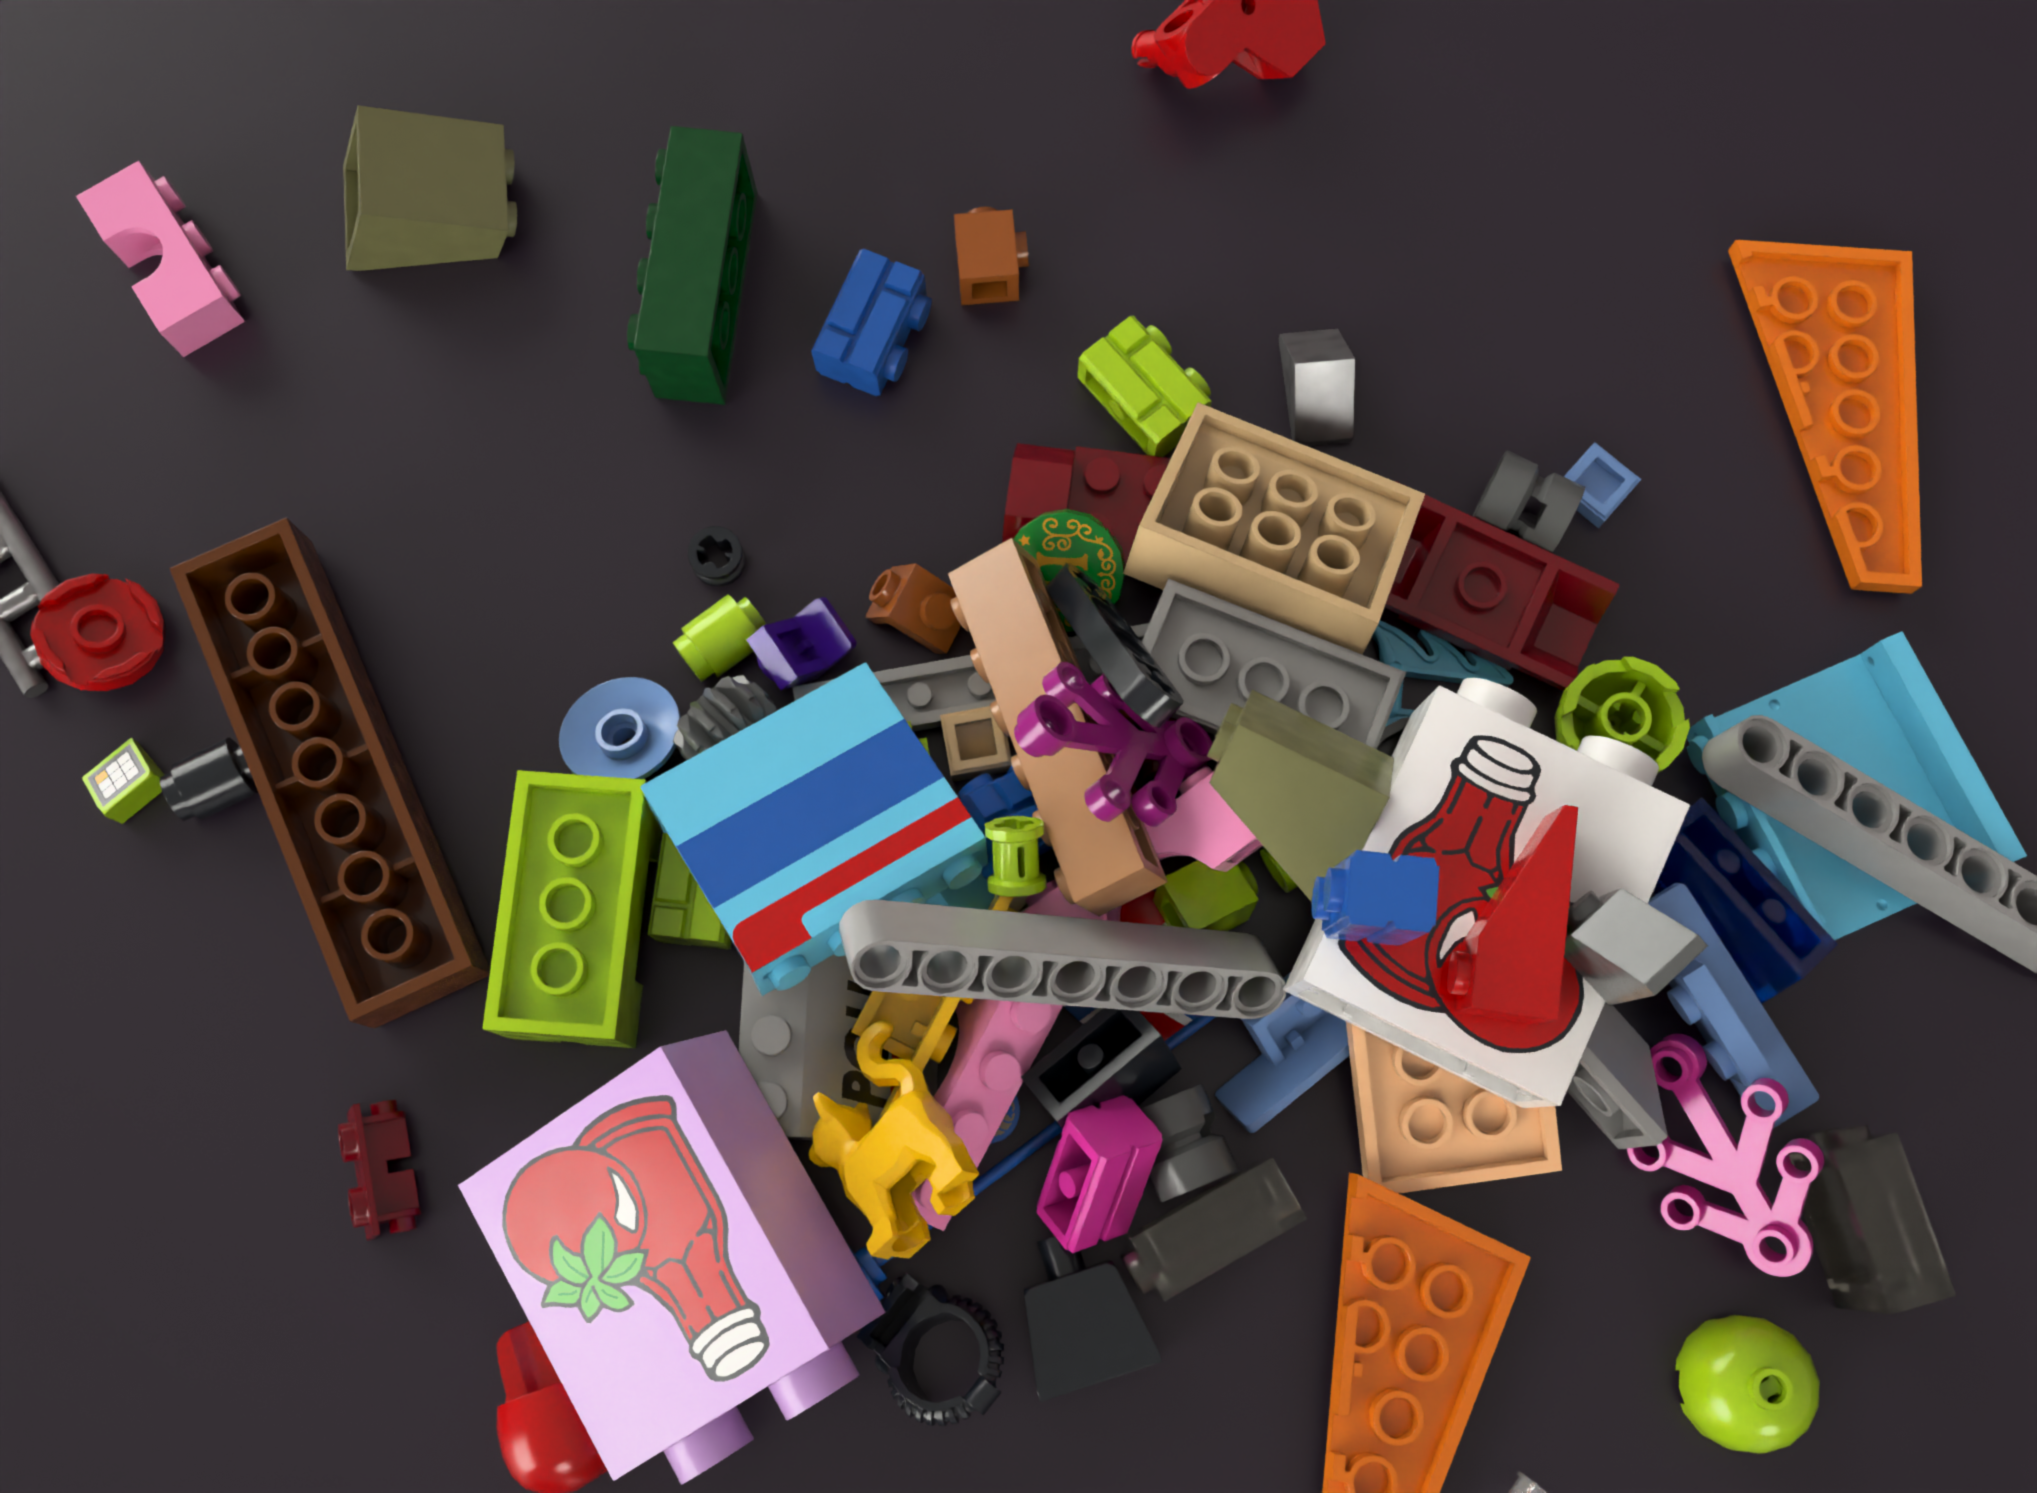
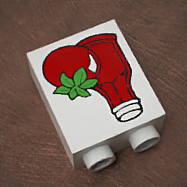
M1466 678L1462 681L1457 693L1439 685L1411 713L1391 756L1394 758L1390 798L1361 850L1390 853L1392 860L1400 855L1435 858L1437 866H1440L1436 926L1432 927L1429 933L1396 946L1368 943L1366 937L1359 941L1326 938L1324 931H1322V920L1315 919L1283 990L1522 1108L1561 1106L1605 1004V1000L1564 957L1558 1021L1537 1025L1455 1012L1456 994H1450L1447 989V974L1452 953L1454 951L1461 952L1463 940L1546 815L1563 805L1578 807L1569 907L1590 891H1593L1599 898L1620 888L1625 889L1648 904L1690 804L1652 787L1659 771V766L1642 751L1623 742L1601 736L1584 737L1576 751L1530 729L1537 709L1523 695L1489 680Z

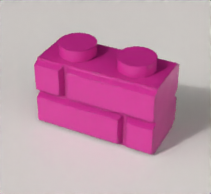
M1122 1095L1100 1102L1098 1108L1091 1105L1068 1112L1061 1133L1062 1138L1058 1141L1036 1206V1213L1063 1248L1072 1253L1097 1245L1099 1239L1105 1242L1128 1233L1155 1159L1161 1148L1163 1134L1131 1098L1129 1099Z

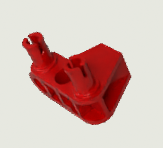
M1185 0L1156 31L1143 30L1139 32L1133 39L1131 50L1133 59L1147 57L1137 62L1140 67L1154 68L1159 66L1166 74L1178 77L1185 88L1192 89L1215 78L1231 62L1257 79L1293 78L1326 42L1318 0Z

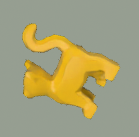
M883 1020L873 1023L862 1033L857 1043L856 1058L864 1077L878 1087L900 1086L901 1096L889 1106L873 1127L866 1103H858L855 1107L837 1104L823 1093H816L813 1096V1100L820 1118L813 1129V1144L809 1149V1158L819 1167H833L837 1169L846 1197L867 1217L873 1228L872 1234L866 1243L867 1250L871 1256L887 1260L891 1257L909 1259L931 1240L927 1221L920 1214L911 1193L925 1179H928L933 1188L930 1202L937 1214L956 1216L975 1199L972 1181L980 1173L962 1139L955 1133L952 1117L931 1095L923 1073L911 1060H884L882 1058V1049L894 1031L892 1024Z

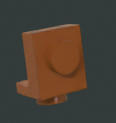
M916 563L893 566L891 569L885 570L871 588L869 600L872 601V604L865 618L874 624H890L936 654H947L961 627L950 603L951 599L956 597L953 587Z

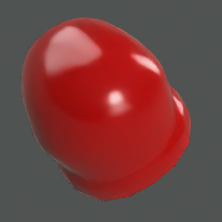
M530 1322L506 1331L497 1343L498 1364L506 1393L505 1404L497 1406L496 1429L502 1458L511 1477L527 1490L538 1493H569L577 1491L608 1470Z

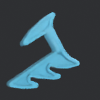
M1381 620L1372 635L1378 646L1380 662L1405 671V677L1462 683L1466 678H1480L1506 687L1513 683V676L1505 668L1465 650V655L1470 661L1469 663L1450 643L1420 629L1417 636L1424 643L1429 655L1403 631ZM1403 682L1386 726L1401 718L1410 717L1414 711L1401 708Z

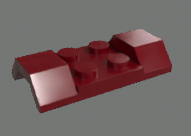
M1017 443L1011 466L1002 543L1010 538L1014 539L1024 525L1042 513L1070 509L1091 514L1102 522L1103 526L1109 529L1123 549L1126 566L1140 522L1171 458L1076 446V450Z
M1425 495L1385 608L1399 614L1398 619L1507 670L1513 667L1564 691L1578 676V666L1597 624L1616 595L1620 584Z

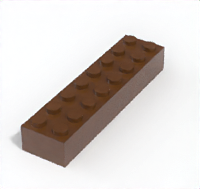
M286 517L169 568L349 1021L375 1029L489 976L490 968L312 541Z

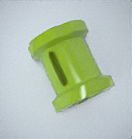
M1006 816L985 823V837L992 840L994 874L987 878L988 891L990 893L1006 897H1021L1040 893L1047 888L1046 875L1039 872L1038 838L1044 834L1043 820L1035 817Z

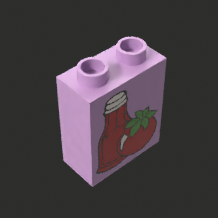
M727 1030L660 1046L458 1185L613 1481L662 1451L665 1453L681 1485L711 1468L754 1440L736 1405L767 1386L786 1421L815 1405L860 1375L841 1341L886 1313Z

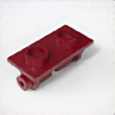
M396 1100L371 1104V1116L362 1117L360 1103L353 1104L347 1112L348 1122L338 1124V1138L342 1160L344 1163L354 1161L358 1187L348 1189L351 1221L354 1228L365 1227L367 1241L373 1240L380 1235L379 1224L389 1223L390 1234L417 1229L415 1216L422 1214L421 1207L419 1206L414 1169L388 1173V1161L411 1156L405 1120L406 1114L405 1111H398Z

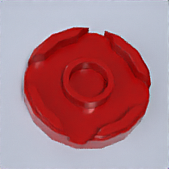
M91 573L64 581L45 594L38 605L39 611L34 618V624L32 621L30 635L41 665L57 681L79 690L110 691L133 684L153 669L164 651L166 628L157 601L140 584L126 578V582L119 579H109L108 574Z

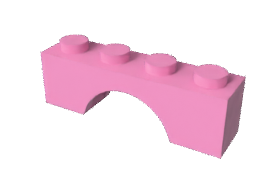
M1209 766L1195 772L1181 783L1178 790L1182 795L1176 799L1177 810L1173 815L1156 827L1145 824V827L1159 860L1175 856H1190L1212 869L1227 872L1263 845L1211 786L1209 782L1214 771ZM1052 880L1046 883L1047 888L1044 891L1029 895L1026 898L1025 902L1029 908L1022 912L1120 922L1121 906L1099 917L1077 904H1070L1061 893L1056 880Z
M974 999L969 1005L961 1000L959 1001L955 1009L959 1022L956 1052L944 1081L933 1097L952 1117L955 1133L962 1139L976 1168H978L1023 1083L1021 1076L1031 1068L1063 1005ZM925 1179L911 1193L927 1224L944 1231L952 1216L937 1214L930 1202L933 1188L929 1180Z

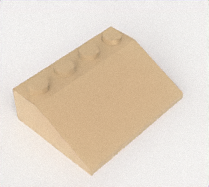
M1197 403L1140 522L1123 574L1164 590L1169 578L1351 651L1363 654L1379 624L1425 493Z

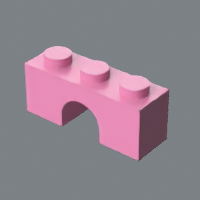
M137 161L76 196L102 240L128 268L148 257L163 255L156 271L131 287L159 333L183 357L245 322L233 303V300L241 296L239 290L221 265L212 269L205 256L213 252V249L193 220L184 224L177 212L186 206L165 176L155 181L145 167Z

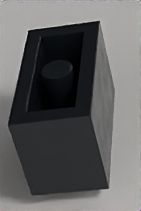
M1102 1008L1024 1073L1021 1078L1063 1130L1068 1112L1091 1105L1098 1108L1100 1102L1124 1095L1129 1099L1131 1098L1139 1106L1182 1068L1160 1033L1140 1011Z

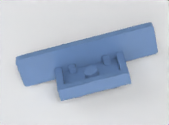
M1674 883L1650 898L1649 905L1698 934L1708 945L1669 982L1672 989L1667 992V995L1682 1019L1689 1025L1694 1023L1707 1044L1702 1048L1705 1051L1707 1060L1717 1074L1725 1081L1730 1079L1741 1097L1743 1092L1757 1079L1770 1078L1779 1082L1787 1091L1789 1103L1787 1109L1776 1120L1774 1128L1817 1102L1819 1094L1687 886L1682 883ZM1763 1091L1755 1092V1101L1761 1108L1775 1110V1101L1771 1095Z
M1290 973L1283 978L1285 984L1289 978ZM1286 992V997L1280 1007L1271 1014L1262 1018L1241 1019L1262 1054L1215 1093L1220 1104L1249 1133L1258 1131L1349 1056L1346 1021Z

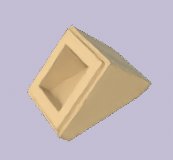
M990 706L940 715L952 781L976 778L985 773L993 775L1008 771L1012 765L1008 738L997 725Z

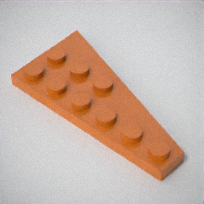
M1735 240L1728 249V253L1851 590L1914 593L1922 587L1912 251Z
M1350 1172L1322 1493H1440L1531 1257L1374 1181Z

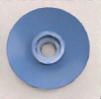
M625 677L601 683L584 693L567 712L559 734V747L562 758L571 772L576 775L645 779L661 768L676 748L673 738L678 730V720L681 718L679 708L671 694L661 685L651 680ZM632 738L629 742L621 745L626 739Z

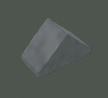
M1338 329L1280 334L1279 347L1292 440L1305 446L1352 442L1354 434L1355 357Z

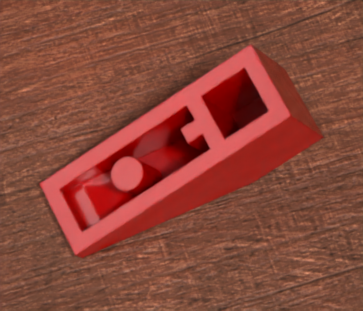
M1563 805L1543 818L1463 940L1461 952L1454 951L1452 953L1447 974V989L1450 994H1456L1455 1012L1537 1025L1558 1021L1578 807Z

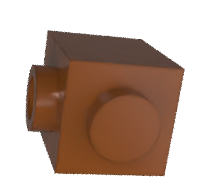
M978 207L967 213L954 214L961 305L1019 301L1018 268L1029 266L1026 231L1015 232L1013 209L997 210L992 207Z

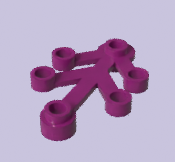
M1060 662L1043 677L1042 685L1046 694L1038 696L1019 713L1017 725L1014 728V735L1019 746L1033 757L1053 756L1064 747L1116 754L1106 775H1103L1089 786L1084 793L1085 802L1089 810L1098 819L1105 822L1114 820L1132 804L1135 814L1142 822L1152 827L1160 825L1177 810L1175 796L1183 778L1187 779L1200 769L1208 767V761L1211 760V758L1206 756L1211 748L1212 741L1207 732L1197 722L1190 718L1181 717L1176 721H1167L1162 728H1157L1137 715L1121 699L1104 673L1093 683L1089 684L1082 672L1069 662ZM1077 703L1098 724L1076 721L1067 707ZM1123 709L1144 731H1139L1119 711ZM1144 760H1157L1159 767L1154 780L1139 789L1131 798L1129 792Z

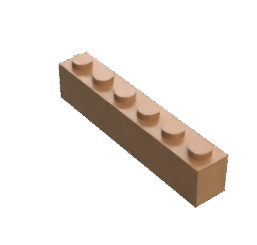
M1010 538L948 573L956 597L950 601L952 610L961 626L967 632H970L976 648L970 651L971 660L980 677L991 685L996 701L990 704L992 715L1001 731L1006 736L1011 737L1017 753L1011 757V764L1022 786L1032 792L1038 810L1032 813V817L1039 818L1044 822V834L1040 837L1046 845L1053 847L1060 867L1054 869V876L1065 899L1070 904H1077L1100 917L1167 883V878L1145 824L1135 814L1132 804L1110 822L1098 819L1086 805L1084 798L1085 790L1103 775H1106L1116 754L1064 747L1053 756L1033 757L1026 753L1016 741L1014 728L1017 725L1019 713L1038 696L1046 694L1042 685L1043 677L1060 662H1069L1082 672L1054 601L1046 590L1047 584L1037 560L1014 539ZM1077 703L1067 707L1076 721L1098 724Z

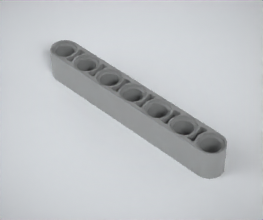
M1752 715L1710 739L1704 746L1702 753L1703 766L1709 778L1717 785L2037 974L2036 875L1769 717Z
M864 900L857 903L844 913L839 923L840 937L855 983L864 989L878 992L1241 1019H1256L1267 1016L1279 1008L1286 997V991L1283 990L1285 981L1266 947L1257 936L1248 933L887 900Z

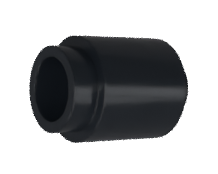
M226 738L172 764L171 772L160 777V786L165 799L174 813L183 821H187L195 816L203 820L258 793L241 747L231 738Z

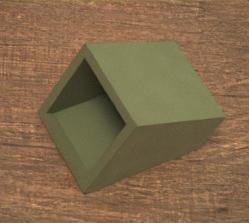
M357 105L343 164L346 270L365 271L498 258L506 237H514L517 227L516 202L507 201V185H511L513 181L515 160L513 149L505 148L504 125Z
M1252 689L1243 708L1234 703L1230 704L1217 730L1215 739L1206 756L1217 761L1209 783L1312 902L1316 877H1326L1329 867L1334 868L1356 850H1362L1390 798L1394 758Z

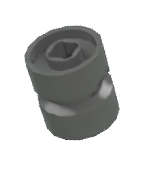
M1506 451L1489 480L1473 513V517L1505 532L1513 530L1516 532L1517 537L1553 553L1579 506L1585 486L1557 473H1552L1543 478L1539 476L1537 464L1510 451ZM1530 496L1542 502L1536 515L1523 512Z
M1203 1084L1141 1108L1144 1114L1154 1122L1157 1129L1163 1134L1160 1151L1149 1175L1160 1202L1182 1195L1239 1170L1225 1136L1214 1134L1210 1129L1217 1117Z

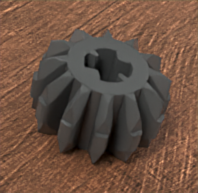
M744 675L733 678L727 676L720 679L714 688H705L703 695L697 701L690 703L691 708L687 714L678 720V730L675 732L673 743L681 751V756L687 761L778 710L769 698V695L756 682L752 683Z

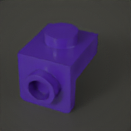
M825 597L815 599L793 618L762 626L746 639L757 655V662L762 672L774 681L781 691L818 679L857 646L855 638Z

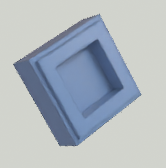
M1595 442L1564 476L1585 486L1584 494L1576 511L1597 528H1600L1642 480Z

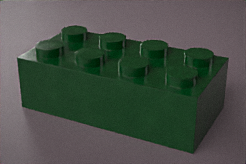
M670 126L667 149L660 148L656 156L655 177L657 185L660 186L658 203H650L647 210L646 233L647 238L651 240L649 258H641L638 264L637 290L639 295H642L639 314L632 313L629 319L627 331L628 348L630 351H635L639 360V372L641 375L646 376L655 398L725 405L758 192L743 133Z

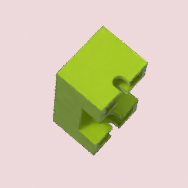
M517 770L483 1030L509 1039L558 1043L567 1041L583 1043L585 1045L636 1048L643 985L635 981L647 873L649 861L658 862L661 827L653 816L640 788L641 785L647 783L645 779Z

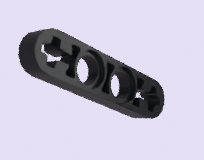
M1065 563L1046 586L1048 594L1121 699L1142 719L1157 728H1162L1180 708L1184 700L1103 589L1079 568L1070 563Z

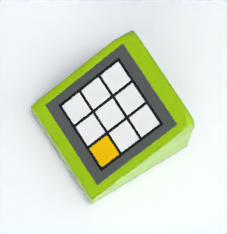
M131 737L85 774L82 779L103 815L123 824L162 792L160 777L165 774L140 744Z

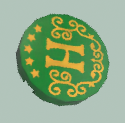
M1070 509L1044 512L1024 525L1015 536L1014 540L1037 560L1047 585L1065 563H1070L1093 579L1114 605L1121 596L1126 575L1123 574L1125 569L1123 549L1109 529L1103 526V523L1091 514ZM1055 604L1058 614L1065 628V631H1074L1069 622L1066 620V618L1060 611V609Z

